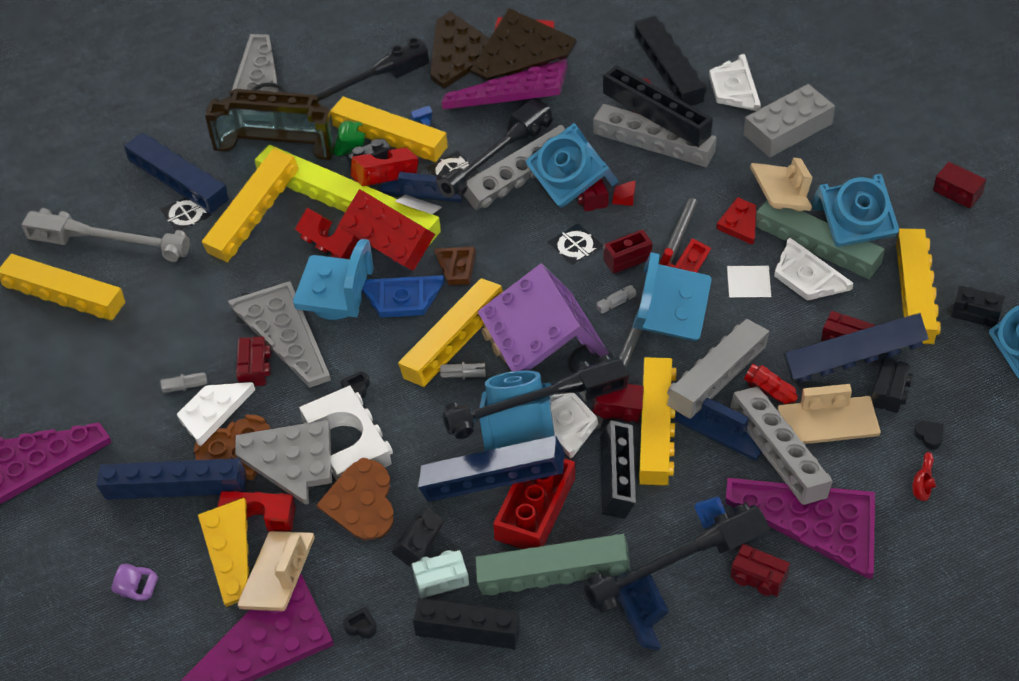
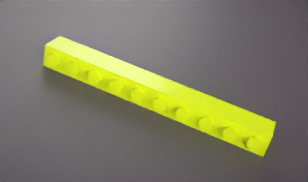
M268 145L255 159L257 169L271 150L276 147ZM290 154L294 156L299 169L296 175L287 183L286 187L293 189L295 192H300L311 199H316L345 213L358 190L361 189L435 233L431 243L441 232L438 216L395 202L396 198L368 186H361L354 180Z

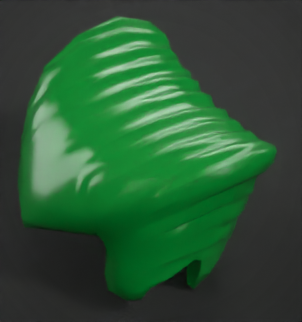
M347 120L340 124L334 149L336 156L350 153L356 147H363L365 133L357 131L359 126H363L361 122Z

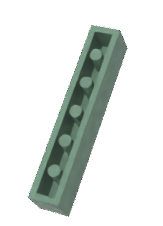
M768 200L757 211L755 227L785 241L791 238L818 257L835 263L859 276L870 280L882 264L884 248L869 241L837 247L834 244L828 223L803 211H795L791 208L776 209L770 206Z
M624 534L476 557L477 584L482 595L491 596L501 592H519L534 587L545 588L549 585L560 583L570 584L574 581L588 580V578L602 572L603 576L610 575L615 577L631 572L628 545Z

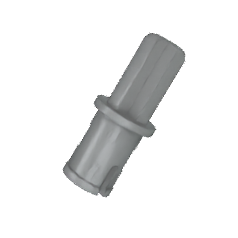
M462 362V364L441 365L440 376L441 378H463V380H465V377H485V363L465 364Z
M203 372L187 376L181 374L178 377L161 379L163 394L180 390L185 392L187 388L207 384V376Z

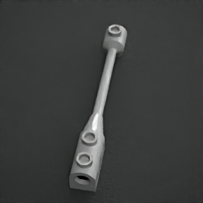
M41 208L39 212L30 211L21 224L27 239L66 245L70 237L91 235L161 247L162 256L171 262H176L179 257H186L190 248L189 237L181 230L175 231L174 234L166 233L162 239L90 227L73 220L67 212L61 211L58 215H53L46 208Z

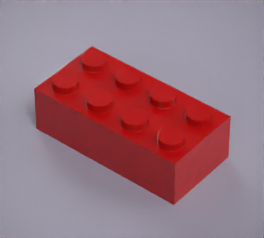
M361 189L358 190L338 224L339 227L357 238L370 240V246L413 271L435 236V233Z
M564 459L562 474L512 484L493 523L494 539L521 549L545 546L575 481V462Z

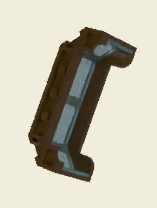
M234 89L229 92L230 96L220 101L215 98L209 103L205 118L214 151H230L235 147L238 138L314 144L313 154L316 158L332 159L335 143L333 142L329 121L330 110L326 106L323 107L315 95Z

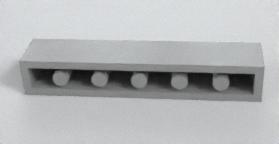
M749 319L744 320L740 325L737 324L728 336H724L715 348L712 347L703 359H699L690 371L687 370L677 383L671 384L667 395H669L667 406L691 419L702 408V403L706 398L712 399L766 348L769 330Z

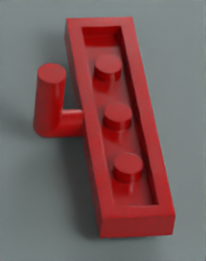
M692 238L676 265L669 263L673 254V250L670 248L665 249L659 264L697 273L709 255L711 248Z

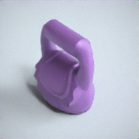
M126 563L121 564L117 569L111 589L121 597L145 601L151 598L158 576L149 568L135 567ZM142 575H149L142 594L136 593Z

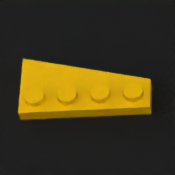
M245 498L198 514L226 607L239 602L249 579L247 504Z

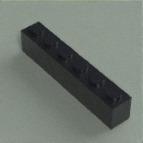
M656 15L635 21L634 37L674 97L690 106L703 103L705 93L707 92L706 85L698 78L696 70L692 69L688 58L684 57L681 53L680 47L676 46L672 35L668 34L665 30L663 22H660Z
M615 65L603 75V94L693 145L700 147L712 136L713 118L618 65Z

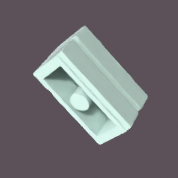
M448 550L440 556L433 558L423 557L420 561L412 563L413 575L421 599L469 585L467 569L460 550L455 552Z

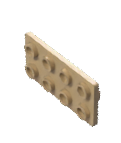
M793 158L791 165L788 167L751 163L750 168L770 206L776 209L791 208L795 211H811L812 205L807 198V194L813 178L801 158Z
M850 384L805 388L802 392L801 403L778 406V411L783 419L792 427L794 433L804 444L880 436L881 433L871 397L851 398L852 390Z
M268 533L238 602L239 609L286 610L315 536L313 533Z

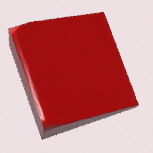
M636 181L616 186L612 204L633 206Z

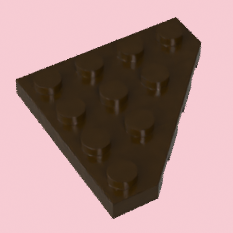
M509 8L472 66L471 74L489 81L501 75L507 74L508 76L522 72V69L532 66L549 64L548 62L556 59L563 60L569 57L577 43V39Z
M451 11L437 19L431 64V80L445 89L470 73L472 66L490 38Z

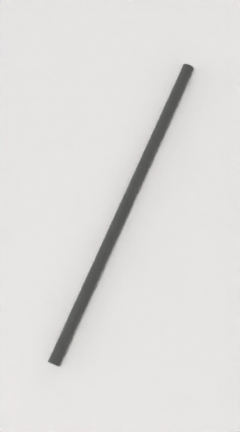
M695 198L687 200L667 248L673 250L669 262L671 264L698 204ZM631 328L619 355L625 367H627L642 333L640 329ZM596 416L598 425L595 429H600L604 418Z

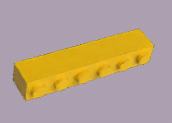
M342 97L330 111L332 126L339 128L340 124L347 120L361 122L363 126H359L357 131L365 133V138L372 141L384 139L390 147L396 149L406 147L416 156L436 162L448 147L446 132L346 97Z
M276 148L271 150L201 241L208 254L228 263L231 257L237 253L238 248L249 237L256 224L260 223L262 216L272 207L275 199L284 191L290 179L296 175L299 168L294 156Z
M899 229L896 239V251L903 315L907 317L921 313L929 340L922 342L923 344H934L936 335H940L941 324L940 321H936L938 317V304H934L936 300V287H932L934 271L930 270L932 254H928L930 238H926L925 229Z
M10 254L0 267V281L5 288L15 289L26 295L30 294L45 301L49 300L58 303L64 307L68 306L79 312L90 313L98 318L112 321L125 304L120 287L21 256Z
M482 278L472 286L398 362L403 378L425 387L440 371V366L446 365L484 325L478 311L503 292L502 286Z
M644 357L639 483L642 485L668 486L669 476H674V462H669V456L674 457V442H670V437H675V423H670V418H675V410L667 406L668 389L671 386V381H676V368H672V358Z

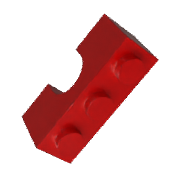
M406 147L388 150V159H378L371 154L354 156L351 161V176L361 186L398 180L400 172L417 174L418 157Z
M307 208L294 229L301 233L300 238L310 244L314 241L317 243L315 247L324 253L327 251L332 252L331 257L350 259L360 239L339 226L334 234L328 237V230L333 222Z
M221 491L218 507L245 498L247 504L246 520L253 515H263L267 531H292L296 511L293 495L285 493L266 494L262 492Z

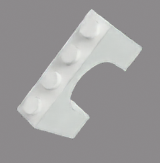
M351 386L299 407L304 424L328 420L330 429L338 426H351L362 433L361 438L353 446L331 455L332 474L336 481L349 466L361 458L374 460L382 464L384 468L392 465L390 455L393 454L389 442L383 441L380 427L372 423L373 418L369 409L363 408L360 394L358 392L354 393Z

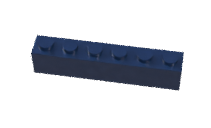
M140 133L124 145L130 162L210 214L229 200L227 187L222 181L214 179L208 172H203L194 163H189L180 154H175L167 146L158 143L153 137Z
M917 313L786 352L783 355L791 380L797 379L798 383L812 379L811 374L819 372L820 376L834 373V367L842 365L844 370L856 366L855 361L864 359L865 363L878 360V354L886 352L887 356L901 353L900 348L909 346L910 350L924 346L922 341L929 340L921 313Z
M551 436L421 465L418 487L427 502L562 474L564 450L558 438Z
M239 458L101 464L96 486L106 500L221 495V491L244 492L247 472Z

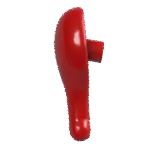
M930 452L924 454L922 467L915 474L912 482L913 495L919 501H927L932 488H936V482L932 478L931 473L934 457Z

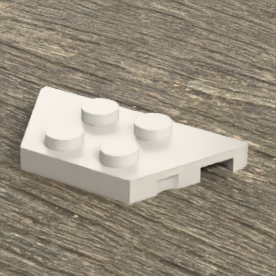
M745 54L739 55V59L732 63L727 61L722 66L709 70V78L717 103L754 111L760 110L761 104Z
M789 238L787 240L785 250L782 252L780 262L775 270L774 277L807 301L853 289L852 281L793 239Z
M248 382L205 386L177 413L178 419L186 427L188 433L195 438L196 443L201 446L255 391L254 384Z
M575 393L552 395L551 413L555 436L558 438L567 456L572 458L596 428L598 419Z

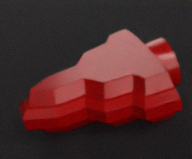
M752 363L743 380L748 382L749 387L758 386L764 395L770 396L785 405L795 403L798 399L796 388L783 381L763 365L758 367Z

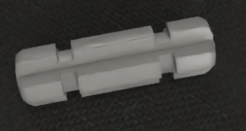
M629 285L623 288L624 291L619 290L607 296L606 300L598 301L596 303L597 310L603 314L609 311V308L613 309L626 302V299L634 298L636 296L635 288Z

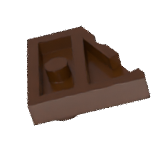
M475 247L435 248L434 252L448 285H470L476 257Z

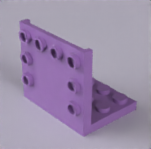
M542 263L478 311L511 371L531 370L575 336L582 345H586L592 354L596 352L600 357L609 354L572 292Z

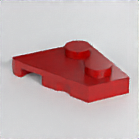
M737 197L718 221L716 229L753 245L755 240L756 205Z

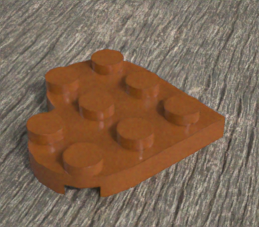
M245 415L244 419H240L235 423L232 421L226 429L218 428L201 446L195 443L194 453L196 460L236 459V435L269 430L271 428L264 418L257 415ZM241 462L247 472L246 479L254 481L257 472Z
M361 458L349 466L316 505L319 510L363 541L383 538L389 533L394 524V510L386 498L390 492V476L382 464L367 458Z

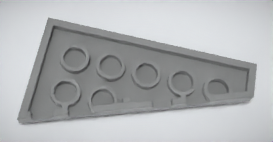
M250 34L232 90H251L256 85L262 83H277L269 35ZM271 86L258 89L259 91L279 92L277 87ZM241 109L243 119L276 121L274 112ZM231 111L229 116L225 115L226 118H233Z
M290 281L229 300V307L259 337L263 336L265 338L266 344L271 346V350L309 388L331 381L330 374L303 310L294 308L293 299L295 291Z

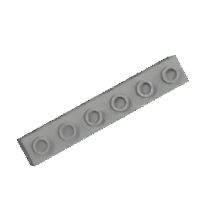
M603 104L593 119V134L703 167L708 166L716 152V136L712 135L700 147H697L640 114Z
M562 124L467 180L468 189L464 196L476 211L482 207L487 208L496 198L499 197L501 199L511 189H518L523 186L529 178H536L526 164V160L541 149L545 142L559 135L565 128Z
M758 386L734 392L730 409L741 412L749 418L747 433L801 504L805 505L828 498L832 485L830 475L824 471L818 460L809 452L804 442L798 438L792 427L787 424L768 397L764 395Z

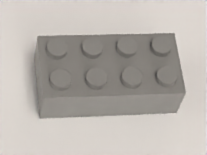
M807 84L746 116L744 136L771 158L833 124L835 105Z

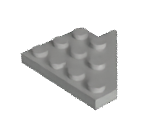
M328 420L236 435L237 458L305 505L309 504L308 487L332 483L331 437Z

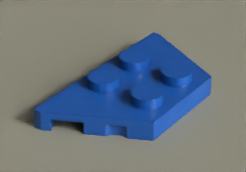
M444 276L366 279L362 291L380 318L425 315L444 285Z

